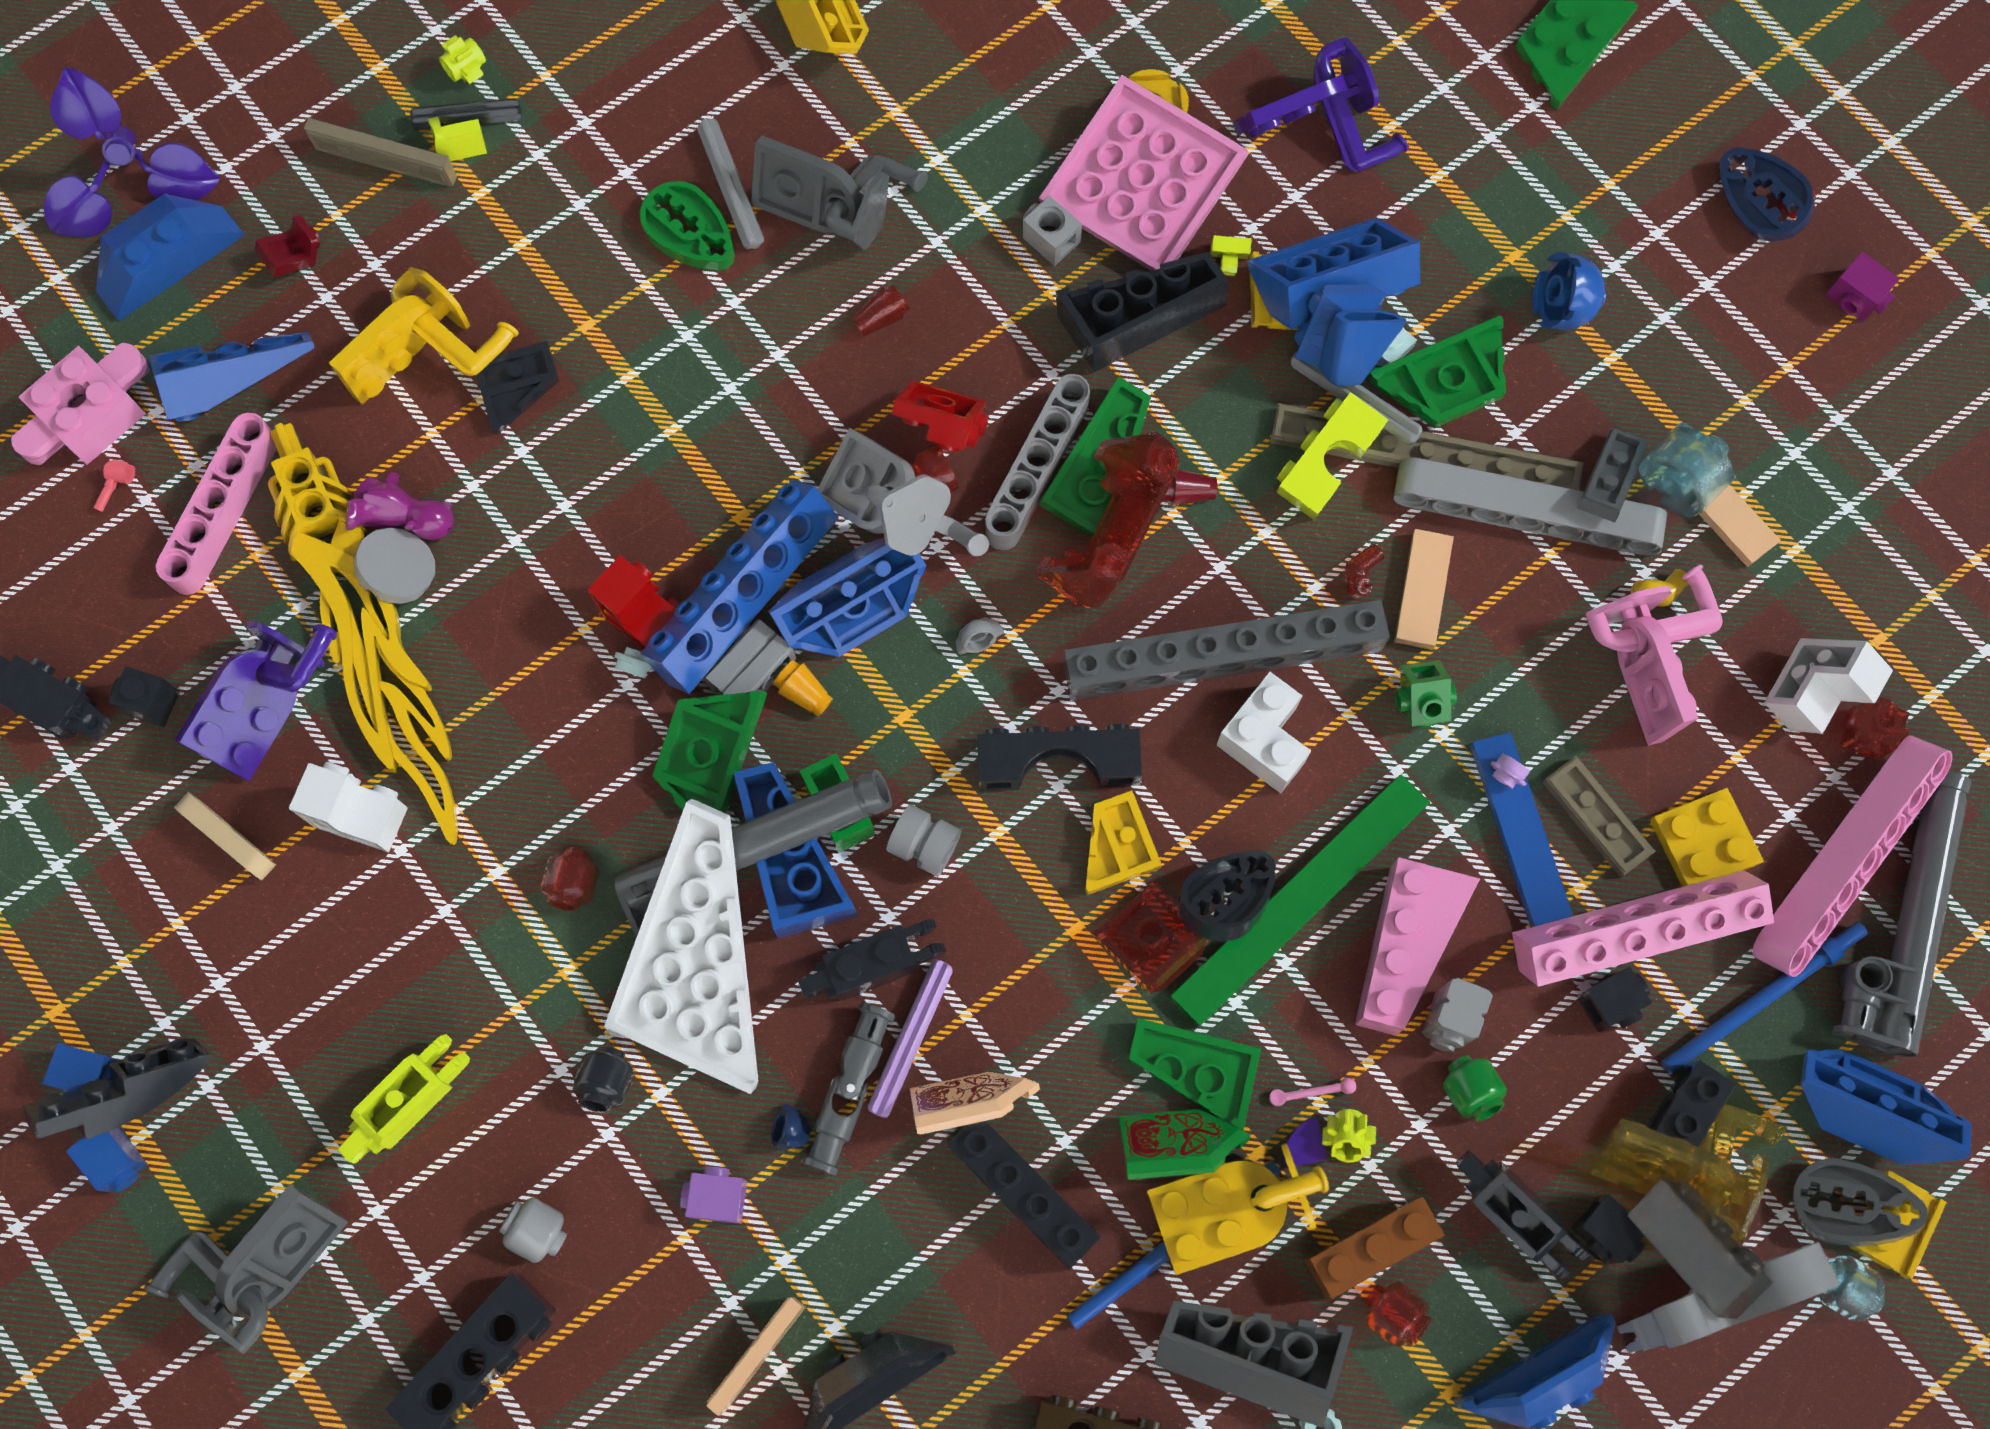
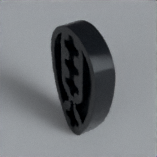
M1260 850L1236 852L1217 858L1194 871L1184 881L1178 901L1179 915L1184 924L1197 935L1213 941H1233L1245 936L1258 923L1267 908L1275 882L1276 863L1269 854ZM1249 870L1253 872L1249 876H1247ZM1224 892L1229 894L1226 905L1220 903ZM1212 903L1218 904L1213 916L1208 914Z

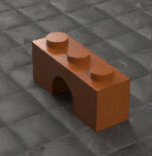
M1421 1196L1383 1215L1377 1221L1304 1259L1303 1262L1324 1300L1333 1299L1444 1237L1445 1234L1425 1199Z

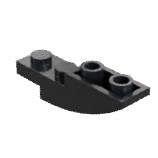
M195 1038L176 1039L169 1042L166 1047L149 1052L139 1051L130 1053L123 1060L109 1064L112 1079L90 1081L80 1089L63 1094H48L39 1098L37 1102L24 1105L25 1121L38 1139L74 1127L78 1128L86 1140L120 1127L160 1105L190 1082L210 1062V1055Z

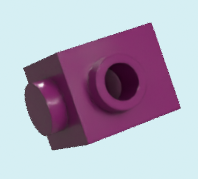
M1862 252L1826 295L1839 304L1844 312L1864 322L1873 310L1880 315L1894 299L1895 295L1889 291L1900 279Z

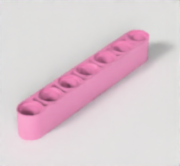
M1910 735L1900 743L1774 913V923L1765 925L1753 946V956L1756 959L1791 977L1799 975L1943 781L1952 764L1953 757L1951 751Z

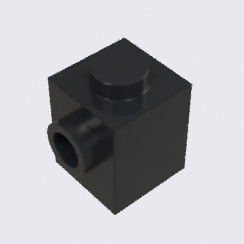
M125 666L121 676L112 685L109 704L129 717L164 728L180 691L162 677Z
M1630 966L1576 996L1598 1032L1616 1023L1620 1025L1621 1029L1634 1024L1644 1018L1640 1010L1652 1004L1648 997L1650 990L1647 983L1640 974L1634 973Z
M1610 1194L1597 1196L1571 1228L1587 1242L1584 1247L1590 1255L1603 1264H1606L1607 1261L1611 1264L1624 1263L1625 1260L1631 1263L1645 1248L1646 1243L1642 1239L1650 1230Z

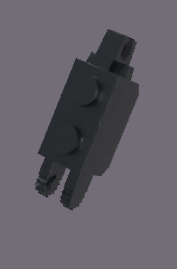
M0 655L1 704L62 740L75 737L77 733L97 741L102 738L106 729L111 725L112 720L96 708L98 703L85 695L89 689L88 687L69 676H66L63 682L55 678L53 674L56 669L36 657L29 663L17 655L14 656L12 661Z
M934 919L921 921L904 929L899 925L823 955L824 960L815 964L817 973L798 980L804 999L826 993L828 1000L839 997L840 1001L917 971V965L947 952L943 943H933L913 953L908 945V941L928 935L937 928Z
M1469 1149L1456 1161L1457 1167L1470 1179L1465 1188L1472 1194L1474 1204L1530 1259L1536 1263L1541 1260L1558 1277L1565 1279L1571 1272L1566 1263L1551 1251L1559 1241L1567 1247L1574 1257L1584 1261L1590 1255L1580 1241L1567 1230L1565 1221L1502 1161L1497 1163L1492 1159L1486 1165Z

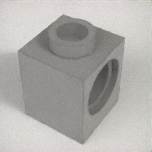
M1050 196L1040 205L1038 203L1033 204L1023 216V239L1053 266H1056L1081 242L1082 224ZM1045 226H1053L1057 230L1047 232L1044 231L1042 228Z

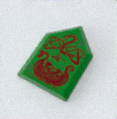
M1202 1109L1118 1117L1128 1180L1213 1173L1225 1163L1227 1155L1235 1148L1243 1147L1251 1139V1134Z

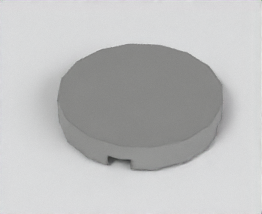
M385 528L373 531L362 539L354 556V573L359 584L366 591L369 589L372 593L377 594L376 598L384 602L402 604L417 600L429 588L435 576V559L430 548L418 536L403 529Z

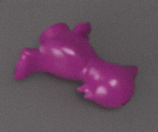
M390 472L384 482H380L374 477L365 479L358 486L354 499L348 501L345 519L347 530H353L359 525L392 528L406 524L404 526L405 529L412 530L416 536L427 540H439L449 535L455 524L450 502L413 498L398 486L400 479L399 474L396 472Z

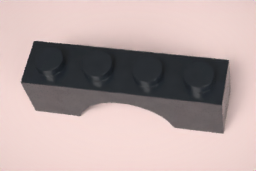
M1111 724L1106 726V730H1090V727L1086 725H1073L1066 727V731L1049 732L1047 727L1036 726L1025 729L1024 733H1009V730L1006 728H990L985 730V734H977L979 791L1019 790L1024 777L1031 768L1044 760L1057 757L1069 758L1084 765L1093 774L1099 787L1140 786L1141 783L1140 729H1130V726L1127 724Z

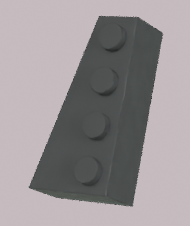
M1173 1301L1160 1336L1154 1365L1323 1428L1354 1327L1337 1325L1336 1329L1317 1327L1316 1321L1298 1319L1296 1324L1271 1320V1315L1254 1312V1316L1249 1317L1232 1314L1231 1309Z

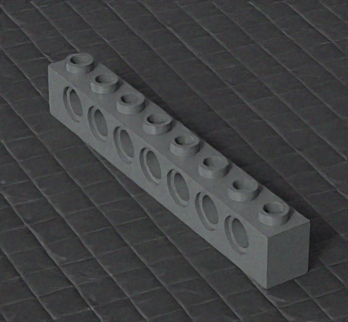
M1382 600L1066 649L1063 665L1070 701H1077L1379 653L1383 651L1390 636Z

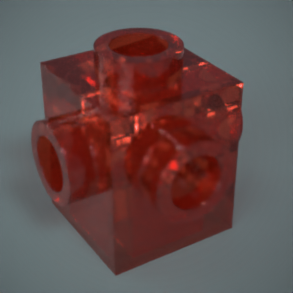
M1878 697L1875 704L1861 703L1858 706L1854 705L1845 717L1843 727L1846 729L1840 745L1864 757L1879 761L1896 750L1900 743L1908 737L1910 730L1905 726L1910 712L1898 708L1895 702L1882 697Z

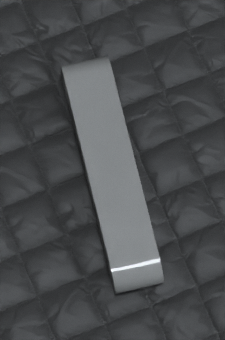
M1067 374L1056 383L991 504L985 518V530L989 544L993 548L1009 550L1019 542L1088 410L1090 396L1089 384L1082 376ZM1067 394H1075L1081 399L1076 402H1069L1063 397ZM1056 425L1063 428L1064 431L1059 434H1052L1046 431V428ZM1040 457L1046 460L1047 463L1036 467L1028 461L1032 458ZM1022 489L1026 490L1030 495L1025 499H1016L1011 493ZM999 522H1007L1013 528L1008 532H998L993 527Z

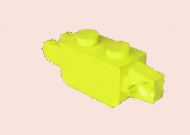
M447 1034L438 1037L419 1056L413 1053L405 1058L354 1108L350 1115L354 1121L349 1126L353 1133L337 1149L348 1162L357 1163L370 1150L374 1154H378L383 1148L391 1150L453 1088L450 1083L467 1066L470 1057L465 1052L454 1056L449 1063L437 1072L432 1065L452 1044V1039Z

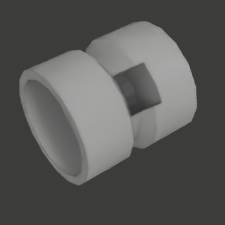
M909 804L893 829L886 851L906 862L915 858L917 859L918 868L938 877L949 862L962 831L960 828L942 819L936 823L931 822L930 813Z

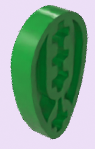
M672 181L657 186L647 194L641 205L640 220L647 239L654 247L665 255L698 269L723 271L733 264L735 253L729 228L716 205L701 189L687 182ZM662 203L666 205L669 203L673 214L676 216L683 214L685 223L691 228L696 225L697 231L695 233L690 230L684 232L682 223L677 219L671 222L668 211L664 208L658 210L657 204ZM706 243L717 250L723 247L724 254L720 256L715 253L711 256L710 248Z

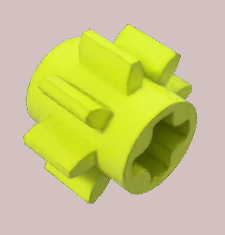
M455 35L441 44L446 53L439 57V61L447 75L454 82L462 78L464 83L468 82L470 85L484 75L479 67L486 62V59L473 39L468 38L463 41L461 37L458 38Z
M1353 1109L1341 1110L1335 1116L1328 1115L1327 1127L1323 1128L1322 1145L1331 1146L1332 1157L1342 1162L1353 1163L1361 1160L1363 1156L1369 1157L1371 1155V1145L1376 1144V1127L1367 1126L1368 1115Z

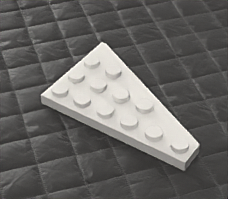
M691 799L685 804L604 1027L751 1094L758 1084V1073L731 818L728 814Z

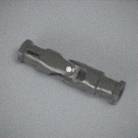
M863 1002L860 1003L858 1008L861 1011V1015L853 1036H848L841 1054L842 1074L840 1076L838 1073L829 1086L814 1129L817 1131L808 1156L803 1157L801 1164L833 1176L838 1174L839 1170L836 1168L839 1155L844 1142L850 1141L867 1094V1084L863 1085L864 1080L877 1067L883 1048L880 1046L888 1023L893 1022L895 1019V1014ZM874 1021L871 1032L868 1037L869 1030L871 1028L872 1022ZM834 1093L838 1094L842 1099L857 1101L854 1110L848 1116H839L834 1112L832 1108Z

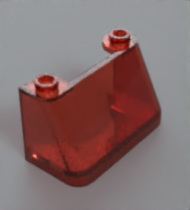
M1158 432L1103 440L1094 458L1104 463L1106 477L1102 478L1100 485L1113 494V497L1084 555L1082 556L1075 550L1065 552L1062 559H1056L1052 556L1043 557L1035 572L1036 576L1082 608H1096L1104 605L1123 580L1179 467L1178 452L1173 444Z

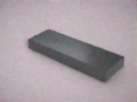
M1611 428L1577 509L1616 522L1648 441Z

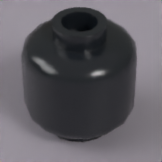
M604 1046L601 1047L600 1051H591L582 1057L572 1088L575 1095L579 1098L578 1103L582 1107L598 1113H609L611 1108H617L624 1104L634 1075V1069L624 1059L625 1054L622 1051Z

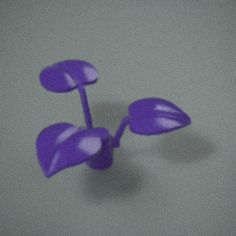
M70 67L64 68L51 99L50 111L52 119L61 131L71 137L85 139L95 134L99 140L104 139L102 152L105 158L90 187L82 179L72 175L62 177L51 185L45 198L44 215L49 228L53 232L65 236L89 237L97 235L107 228L112 218L111 204L105 196L96 191L111 164L123 166L129 164L135 158L144 171L151 173L148 178L147 187L156 198L163 194L199 200L211 192L217 185L220 177L219 174L195 150L180 143H165L157 147L151 154V165H149L142 156V150L136 148L137 141L134 133L127 127L119 126L121 123V110L114 96L90 76Z

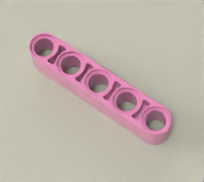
M255 413L241 414L232 422L157 560L156 571L159 577L180 594H194L203 587L276 451V446L270 434V427ZM260 432L257 438L249 441L253 434ZM242 465L237 473L231 474L234 468ZM224 499L220 506L213 508L216 501ZM206 532L202 540L194 543L195 538L199 534ZM187 566L183 575L176 577L179 569Z

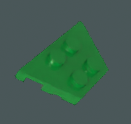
M1550 0L1518 39L1515 47L1523 61L1529 64L1531 74L1536 82L1544 84L1551 96L1549 103L1554 109H1559L1634 15L1638 7L1637 3L1627 0Z
M1500 315L1370 371L1368 380L1372 385L1434 429L1503 399L1506 393V381L1503 374L1505 353L1504 348H1502L1501 333L1504 327L1503 318Z
M755 690L744 693L678 700L652 776L664 790L669 791L673 795L674 802L682 811L686 802L694 799L726 814L736 786L734 772L741 771L767 692Z

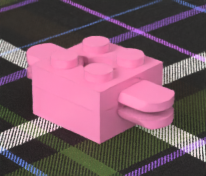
M121 343L101 361L96 363L78 345L18 396L36 416L12 436L13 448L31 464L42 465L61 447L66 445L88 465L146 415L126 392L149 373L148 361L136 347L131 344ZM79 395H82V396L78 397V398L72 403V405H71V402L73 401V399H74L75 397H77V396H79Z

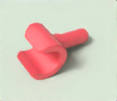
M111 460L105 464L103 472L106 481L93 508L103 512L113 491L116 489L117 483L130 484L135 476V467L119 460Z

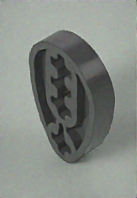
M1823 1159L1806 1167L1797 1178L1792 1195L1793 1210L1801 1226L1813 1237L1830 1244L1876 1246L1897 1242L1919 1233L1928 1218L1925 1203L1903 1184L1880 1171L1843 1159ZM1810 1187L1819 1188L1818 1193L1820 1196L1828 1198L1831 1197L1833 1191L1841 1192L1842 1200L1847 1202H1853L1855 1196L1860 1195L1864 1197L1866 1205L1872 1206V1210H1865L1863 1216L1854 1215V1208L1852 1206L1842 1205L1840 1212H1835L1831 1210V1203L1827 1201H1819L1817 1207L1808 1206V1199L1801 1197V1193H1808ZM1902 1204L1910 1205L1911 1213L1918 1215V1219L1913 1218L1909 1225L1901 1224L1900 1216L1883 1211L1882 1209L1897 1211L1900 1210Z

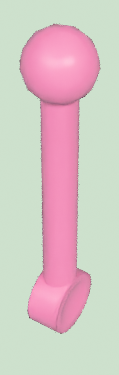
M1345 1078L1338 1084L1285 1093L1280 1089H1276L1271 1092L1269 1101L1273 1106L1280 1107L1289 1100L1336 1092L1350 1095L1355 1092L1356 1083L1351 1078Z

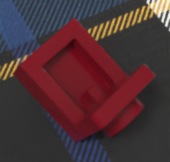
M301 215L292 217L290 231L257 239L255 243L256 253L274 278L315 266L317 251L320 247V239L316 230L311 226L309 227Z

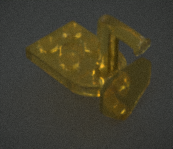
M1725 1104L1706 1134L1702 1149L1691 1145L1684 1139L1672 1138L1648 1129L1641 1123L1630 1122L1621 1118L1594 1157L1590 1174L1668 1204L1700 1211L1704 1222L1712 1231L1743 1243L1765 1191L1769 1157L1759 1153L1740 1176L1736 1175L1730 1166L1736 1127L1770 1141V1146L1775 1147L1786 1132L1787 1126H1780L1764 1117ZM1729 1203L1727 1217L1721 1215V1207Z

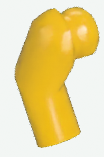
M1675 569L1665 581L1652 579L1638 580L1632 585L1631 593L1660 586H1669L1672 592L1671 595L1657 605L1659 607L1669 606L1688 586L1687 580H1682V576L1686 572L1681 569Z

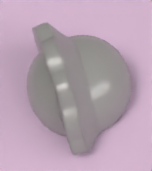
M987 617L970 621L959 631L958 638L955 641L957 652L962 655L967 652L978 653L988 649L995 643L996 638L1004 633L1003 627L997 620H991Z

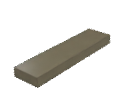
M308 118L304 127L315 150L448 187H453L457 178V174L448 156Z

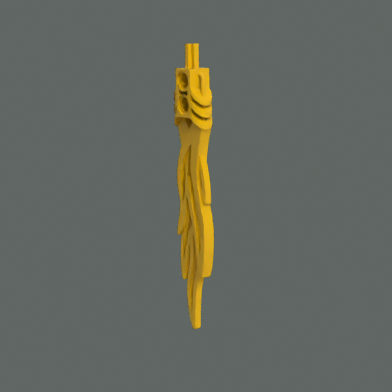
M282 423L277 424L275 429L270 431L280 458L271 462L276 475L272 476L268 482L269 490L276 505L274 511L277 526L281 528L284 543L288 544L291 560H297L320 589L322 625H326L334 630V615L338 627L337 638L331 641L328 649L333 661L338 666L343 665L346 693L353 714L363 735L383 764L392 773H397L399 764L416 782L435 815L446 840L451 845H455L458 836V821L449 781L443 769L421 742L411 721L410 713L421 724L447 761L452 759L450 741L443 722L426 691L432 690L431 684L404 650L401 641L400 619L394 603L384 602L377 598L387 623L388 634L376 613L371 591L369 589L366 591L359 584L354 573V556L364 538L366 528L359 525L353 530H347L345 527L347 499H352L351 492L347 487L340 484L330 459L326 457L316 458L308 447L302 449L291 423L286 425ZM320 465L325 466L329 478L324 476ZM309 473L305 481L295 484V480L299 475ZM278 482H279V484H280V486H281V491H280V493H279L278 488H277V486H276V484H277ZM323 507L319 515L311 518L308 517L309 512L313 508ZM334 532L331 544L319 540V538ZM336 572L342 574L354 586L366 609L363 607L361 611L363 638L348 596L335 575ZM380 656L393 674L419 699L431 716L435 727L429 724L395 685L382 681ZM358 682H359V685H360V689H361V692H362V696H363V699H364L366 708H367L368 713H369V715H370V718H371V720H372L373 726H372V724L370 723V721L368 720V718H367V716H366V713H365V710H364V708H363L362 701H361L360 694H359ZM384 694L391 703L397 721L407 740L434 773L442 790L445 810L426 778L395 742L389 725Z

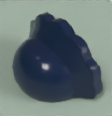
M784 1104L774 1122L771 1134V1142L775 1148L788 1150L792 1147H801V1145L808 1143L811 1129L807 1124V1119L801 1115L797 1108L788 1104Z

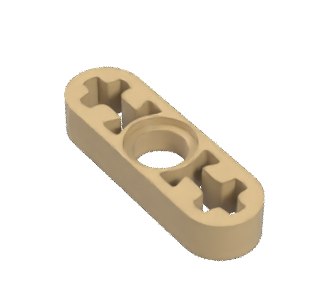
M187 792L175 805L174 808L260 880H263L276 866L269 857L190 792Z

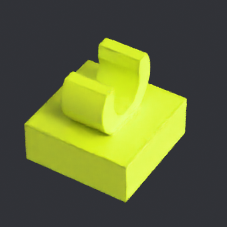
M1213 236L1210 255L1221 257L1220 269L1225 276H1235L1238 259H1247L1249 257L1252 238Z

